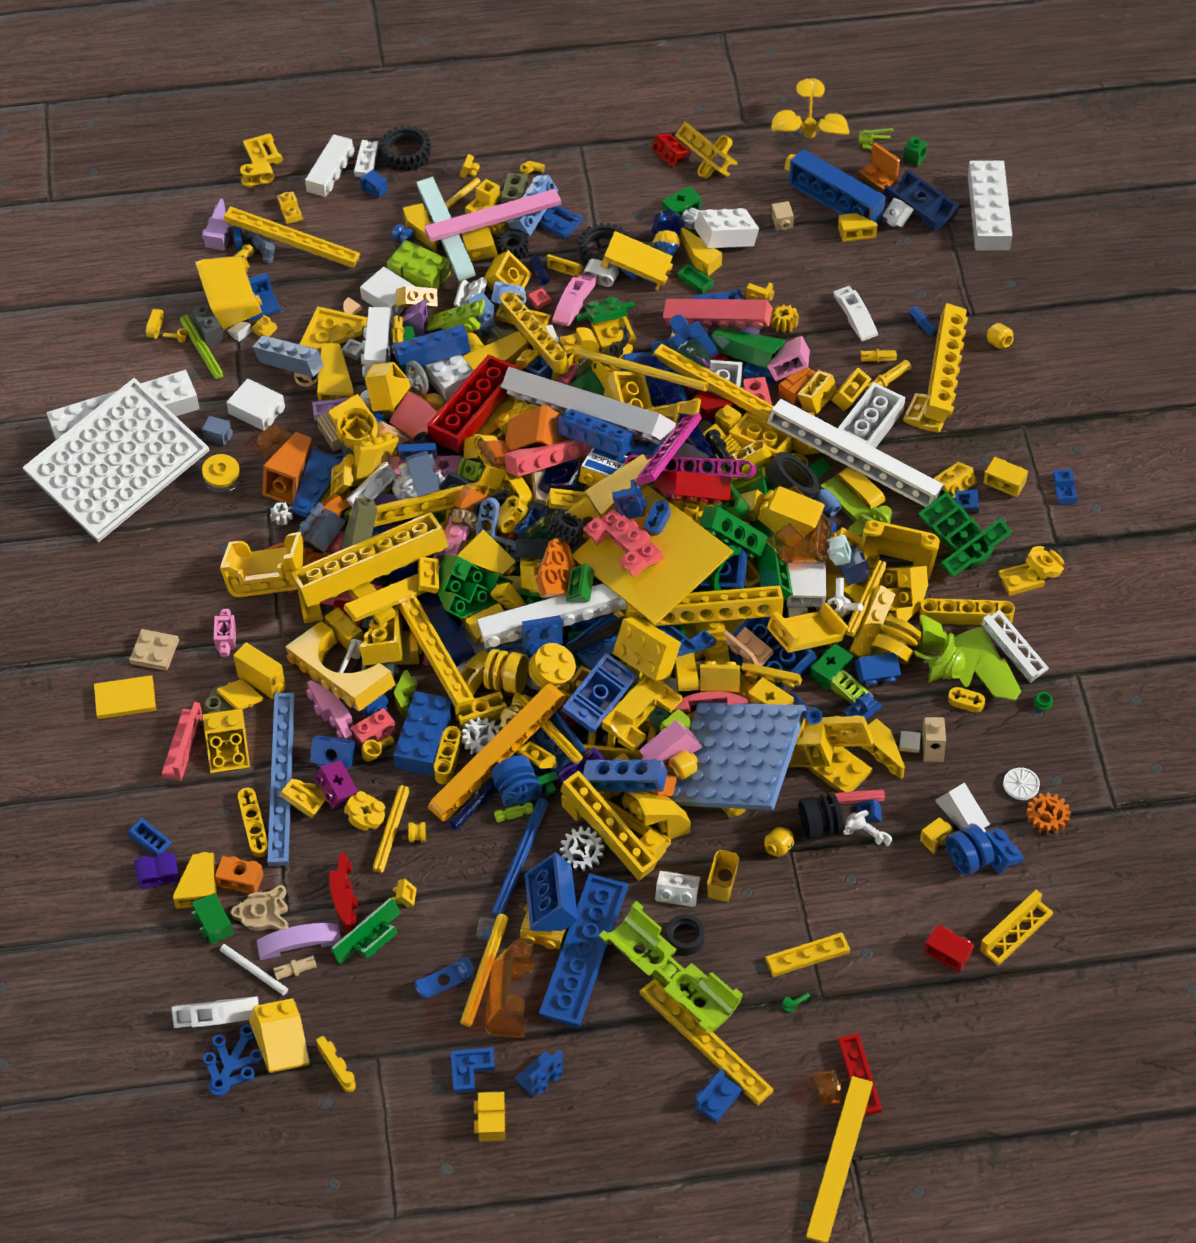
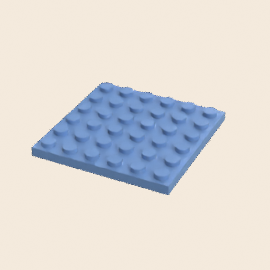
M698 702L689 727V731L693 733L702 748L693 752L698 759L696 763L697 771L684 780L677 778L673 795L667 797L678 806L774 810L807 709L804 705L744 703L728 705V703Z

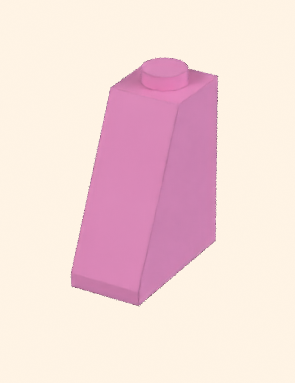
M802 336L786 342L768 364V368L775 381L808 367L810 350Z
M675 720L642 747L640 752L644 756L642 760H662L666 767L669 765V759L681 750L693 753L702 748V746L691 731Z

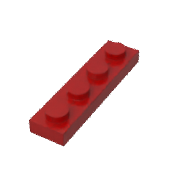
M859 1033L838 1037L839 1047L850 1082L852 1076L873 1082L864 1116L881 1113L882 1107Z

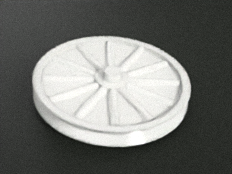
M1014 768L1005 775L1003 786L1011 797L1018 800H1028L1038 793L1040 781L1033 771L1027 768Z

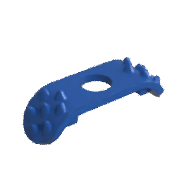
M461 958L442 970L425 978L417 979L414 983L415 988L423 998L434 997L469 979L473 975V964L470 959ZM440 975H447L450 978V982L447 985H440L438 977Z

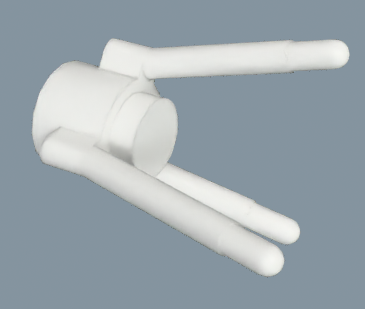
M351 640L338 673L344 672L350 657L354 659L360 658L359 647L363 641ZM362 661V671H363V670H366V666L363 665V661Z

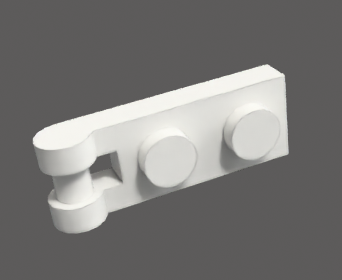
M362 140L354 170L356 177H362L374 169L380 147L379 141L372 143L368 142V140Z

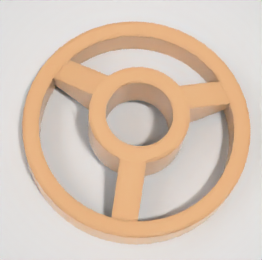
M296 372L294 378L298 385L309 387L318 382L319 372L314 381H312L311 376ZM296 377H302V379L308 380L309 383H302Z

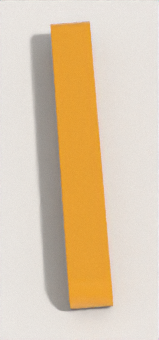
M547 684L430 801L428 809L440 820H448L491 777L493 768L501 761L510 758L563 705L566 696L552 684Z

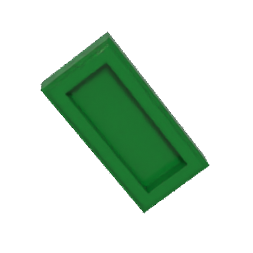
M689 263L677 272V278L702 295L714 286V280Z

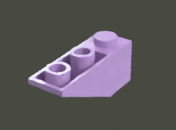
M222 198L218 205H215L212 217H209L208 225L202 232V239H204L205 247L225 251L230 240L228 223L223 221L226 211Z

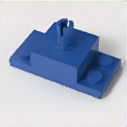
M606 653L561 710L591 733H594L602 725V720L614 709L617 702L621 701L638 675Z

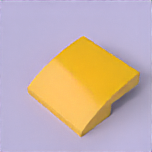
M915 393L903 421L927 431L940 433L944 422L924 417L927 394Z

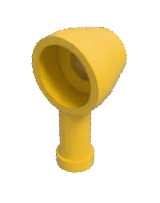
M388 735L379 742L375 740L365 741L362 746L363 760L371 762L377 759L382 753L383 748L394 744V738Z

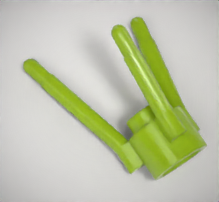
M893 128L860 131L859 145H863L862 149L872 150V146H869V144H873V139L891 138V136L874 134L892 132Z

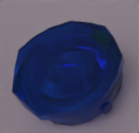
M665 210L654 217L651 231L654 236L659 231L664 230L675 232L679 236L681 229L684 227V222L676 212Z

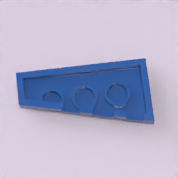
M312 449L292 505L293 513L306 518L310 515L309 511L312 507L315 508L318 502L320 503L331 487L332 468L340 464L342 460Z

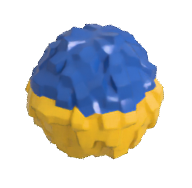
M668 230L659 231L652 242L653 248L672 256L680 246V239L675 232Z

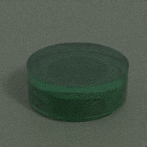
M662 708L654 709L650 714V724L654 728L660 729V724L669 717L668 712Z

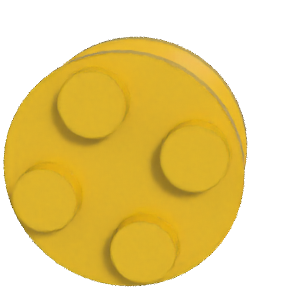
M548 643L540 647L531 657L528 664L531 679L542 689L547 684H552L557 689L562 688L572 678L576 668L573 654L564 646L556 643Z

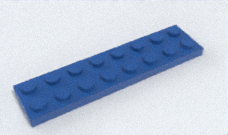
M589 873L577 906L578 920L570 926L539 1011L540 1018L577 1028L580 1027L608 947L599 938V934L603 931L606 933L613 932L628 890L627 883Z

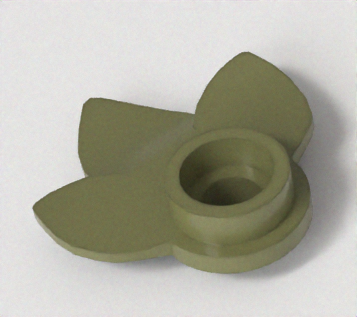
M223 685L215 687L210 692V697L206 699L204 709L208 714L236 710L217 693V689L223 687Z

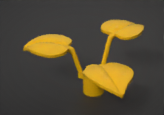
M814 78L804 79L796 87L798 95L810 97L808 118L802 122L800 116H796L793 111L783 110L775 115L771 126L772 132H792L798 130L801 126L803 136L806 138H813L819 129L825 133L845 135L849 134V128L846 119L840 114H827L818 123L812 118L813 97H822L825 89L823 83Z

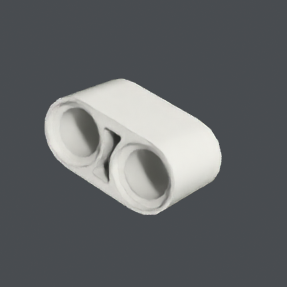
M590 259L583 271V275L597 277V284L611 287L619 274V268L609 263L607 269L600 266L601 260Z

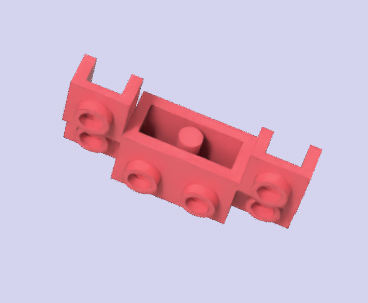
M614 509L602 519L596 517L583 528L585 535L593 538L596 545H599L609 536L611 541L626 553L618 561L623 569L626 568L633 578L648 566L656 564L664 558L662 551L649 540L651 537L644 529L640 530L633 519L629 520L624 515L621 516Z

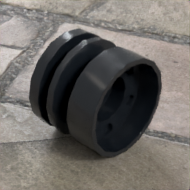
M828 792L826 796L820 794L818 804L813 796L798 800L800 822L808 840L822 838L823 828L829 836L833 835L834 832L836 834L843 832V813L834 792Z

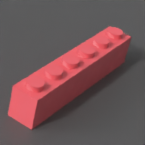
M666 299L663 319L668 326H670V320L673 316L682 315L689 325L699 321L703 327L707 328L714 326L722 328L737 327L741 329L754 327L761 329L769 327L772 307L768 300Z

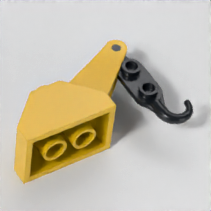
M621 325L618 327L619 330H623V339L613 342L602 354L616 358L623 354V348L629 341V331L626 326ZM596 361L592 362V370L605 390L604 397L643 409L653 408L645 375L636 372H623L611 365Z

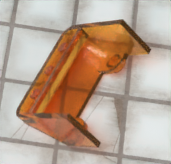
M795 485L788 489L805 496ZM821 513L815 529L805 537L788 523L767 538L766 542L779 554L784 562L821 564L828 559L827 549L829 546L827 539L831 537L832 526L829 519Z

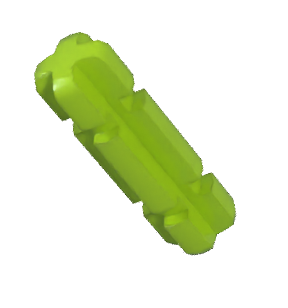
M531 802L523 803V806L519 804L505 808V811L502 809L494 812V816L497 822H502L506 818L509 820L523 816L524 813L526 815L531 814L534 809Z

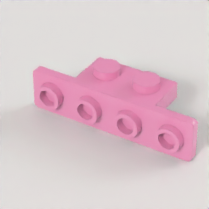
M450 515L447 527L444 530L449 547L435 553L433 559H439V565H441L445 554L457 556L462 551L470 533L469 527L456 525L452 521V515Z

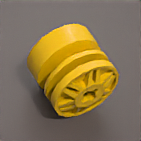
M886 616L884 619L886 625H881L880 627L886 635L877 634L871 647L880 654L894 653L897 655L898 663L908 664L913 651L907 645L917 646L918 642L915 639H921L922 633L904 620Z
M492 649L487 656L484 667L483 681L485 688L501 691L504 688L505 692L520 694L525 687L528 676L529 662L527 655L515 652L508 654L507 651L502 650L500 652V650Z

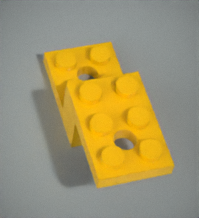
M864 716L822 717L821 722L818 724H811L805 720L803 737L797 738L788 767L831 766L834 747L872 746L873 737Z

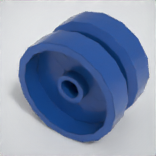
M971 823L963 827L960 832L956 831L945 839L949 857L963 875L968 876L979 870V867L983 868L994 862L995 856L991 842L977 824Z

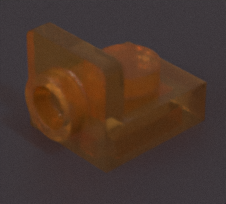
M835 1070L813 1073L814 1082L819 1093L820 1105L841 1102L840 1084Z

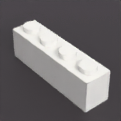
M333 134L305 179L307 192L326 197L328 192L332 190L334 182L339 179L340 173L346 167L348 159L354 154L352 139Z

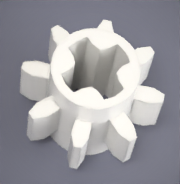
M690 208V211H684L681 219L685 223L684 227L694 230L700 210Z
M286 502L276 503L274 508H270L271 521L276 520L277 525H287L289 520H293L292 506L287 507Z

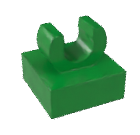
M556 771L538 777V781L542 788L545 789L547 796L554 794V791H556L554 784L558 780Z

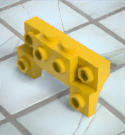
M645 675L633 689L627 692L622 701L617 702L614 709L602 720V729L616 736L618 743L635 752L646 740V734L637 729L641 723L658 706L671 713L681 703L682 696L672 690L662 679L655 681Z

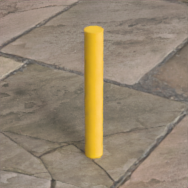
M475 178L445 202L447 209L480 184V180Z

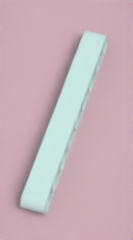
M430 177L416 182L432 222L437 223L451 219L434 178ZM459 234L440 239L458 281L476 276Z

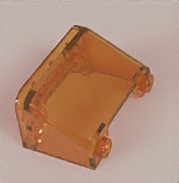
M533 939L515 940L493 962L484 1017V1028L490 1035L525 1038L524 1000L518 995L510 994L511 980L522 981L525 973H533L534 971Z

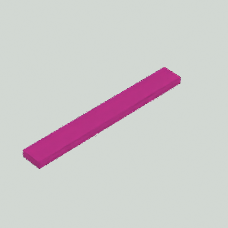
M699 413L688 415L681 419L636 478L638 485L657 479L702 419Z

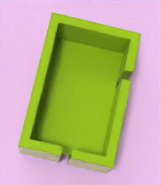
M407 240L403 242L387 261L388 270L401 278L404 277V280L415 287L438 290L440 283L443 284L451 274L450 259Z

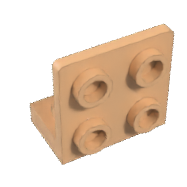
M746 627L736 637L727 630L723 632L726 637L725 642L730 646L729 649L735 655L740 654L745 663L762 666L774 653L770 647Z

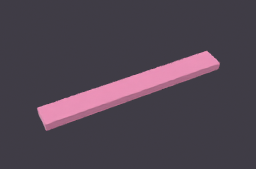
M553 189L424 226L425 232L430 242L559 206L561 205V199L556 190Z

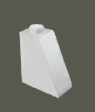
M965 783L935 800L960 830L974 823L986 832L984 828L990 825Z

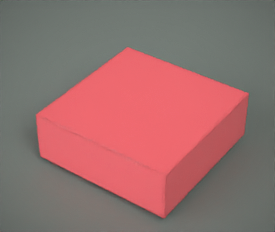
M543 288L527 295V299L536 310L552 303L551 297Z

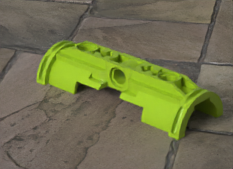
M636 901L631 905V909L624 922L613 932H601L599 938L607 945L613 944L648 976L652 975L653 978L658 980L665 987L664 990L700 1021L698 1025L701 1029H704L706 1033L713 1032L731 1016L739 1005L743 994L737 988L733 991L712 972L707 977L693 963L686 969L678 964L671 957L677 949L660 935L661 927L642 911L643 906ZM635 946H643L645 951L638 954L633 950ZM651 960L653 962L657 960L658 964H651ZM681 987H682V988L688 987V992H687V991H683V992H682V991H681ZM702 999L706 1004L703 1007H697L694 1005V1001Z

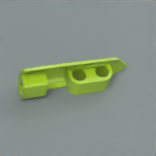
M977 627L954 637L956 647L973 648L981 651L975 673L992 695L997 698L1016 701L1021 693V689L1006 660L1000 658L988 632L983 627Z

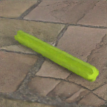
M188 315L182 316L180 318L181 324L188 331L187 334L214 379L222 378L223 372L194 323Z

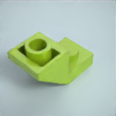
M408 670L403 672L394 691L395 705L402 718L407 716L411 704L409 698L413 697L416 691L415 687H418L415 677L410 676Z

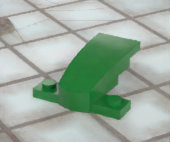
M948 492L918 513V517L953 553L941 563L952 578L967 567L976 568L985 564L990 559L994 547L1012 534L1010 528L1001 518L982 531L973 517L970 518L960 504L958 505Z

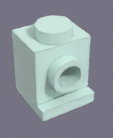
M842 535L827 539L829 546L827 549L828 556L835 566L850 563L851 548L846 536Z

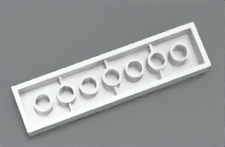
M186 370L141 383L175 416L199 409L197 394ZM117 391L46 412L55 440L59 439Z

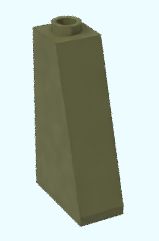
M355 497L339 551L372 537L377 514L374 500L367 497Z

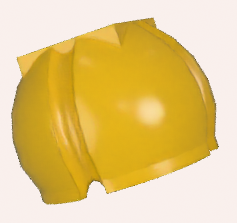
M351 407L345 410L344 415L340 414L336 423V434L341 443L345 444L347 448L354 449L353 445H359L360 441H369L370 437L377 436L378 424L373 414H369L368 409ZM357 426L365 432L359 439H355L349 434Z

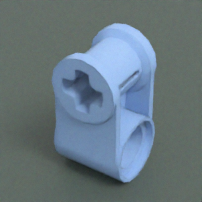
M495 282L491 298L493 302L502 304L500 298L506 292H513L516 295L521 294L518 298L523 304L526 302L525 291L521 286Z

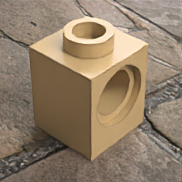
M789 201L772 204L771 216L776 231L793 228L794 215Z

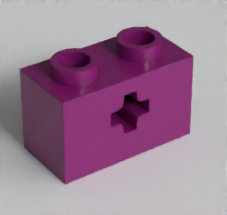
M341 760L320 766L315 775L316 783L321 787L325 799L332 809L345 806L349 798L358 792Z

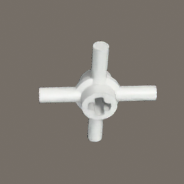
M836 578V596L830 598L827 603L843 620V617L849 615L851 611H862L863 604L851 603L848 598L844 597V578Z

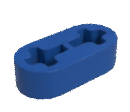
M658 501L653 505L644 523L649 535L656 536L663 531L671 514L667 502Z

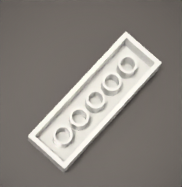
M970 161L968 183L975 250H1010L1012 229L1004 161Z

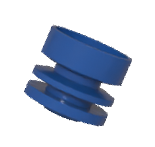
M520 755L507 758L498 763L491 772V778L506 807L519 804L523 806V803L533 802L542 792V786L538 781V777L534 774L532 764L525 756Z

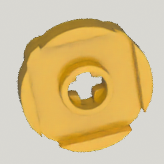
M1033 547L1025 561L1037 572V575L1042 579L1060 576L1064 570L1063 559L1053 550L1048 552L1044 550L1045 547Z
M359 791L356 795L351 796L344 808L345 814L347 812L349 816V822L356 828L368 831L369 828L377 829L385 817V805L363 791Z

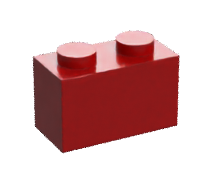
M938 924L925 942L924 953L960 973L972 956L974 944L967 938L954 934L951 929Z

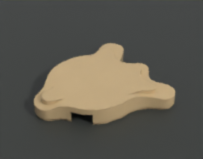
M279 885L269 892L249 894L243 903L240 902L231 909L232 918L254 931L266 929L279 931L288 928V922L280 916V914L288 911V906L283 901L286 895V888L283 885Z

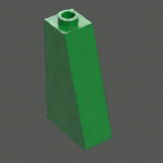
M722 327L710 336L718 352L769 369L768 364L785 344V340Z

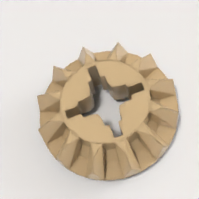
M461 509L453 512L452 521L456 525L468 526L472 532L477 530L478 517L474 513Z

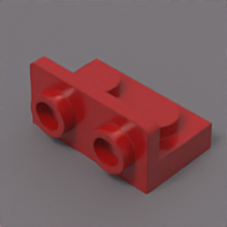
M670 133L656 135L651 146V150L670 167H675L678 159L689 158L691 151Z

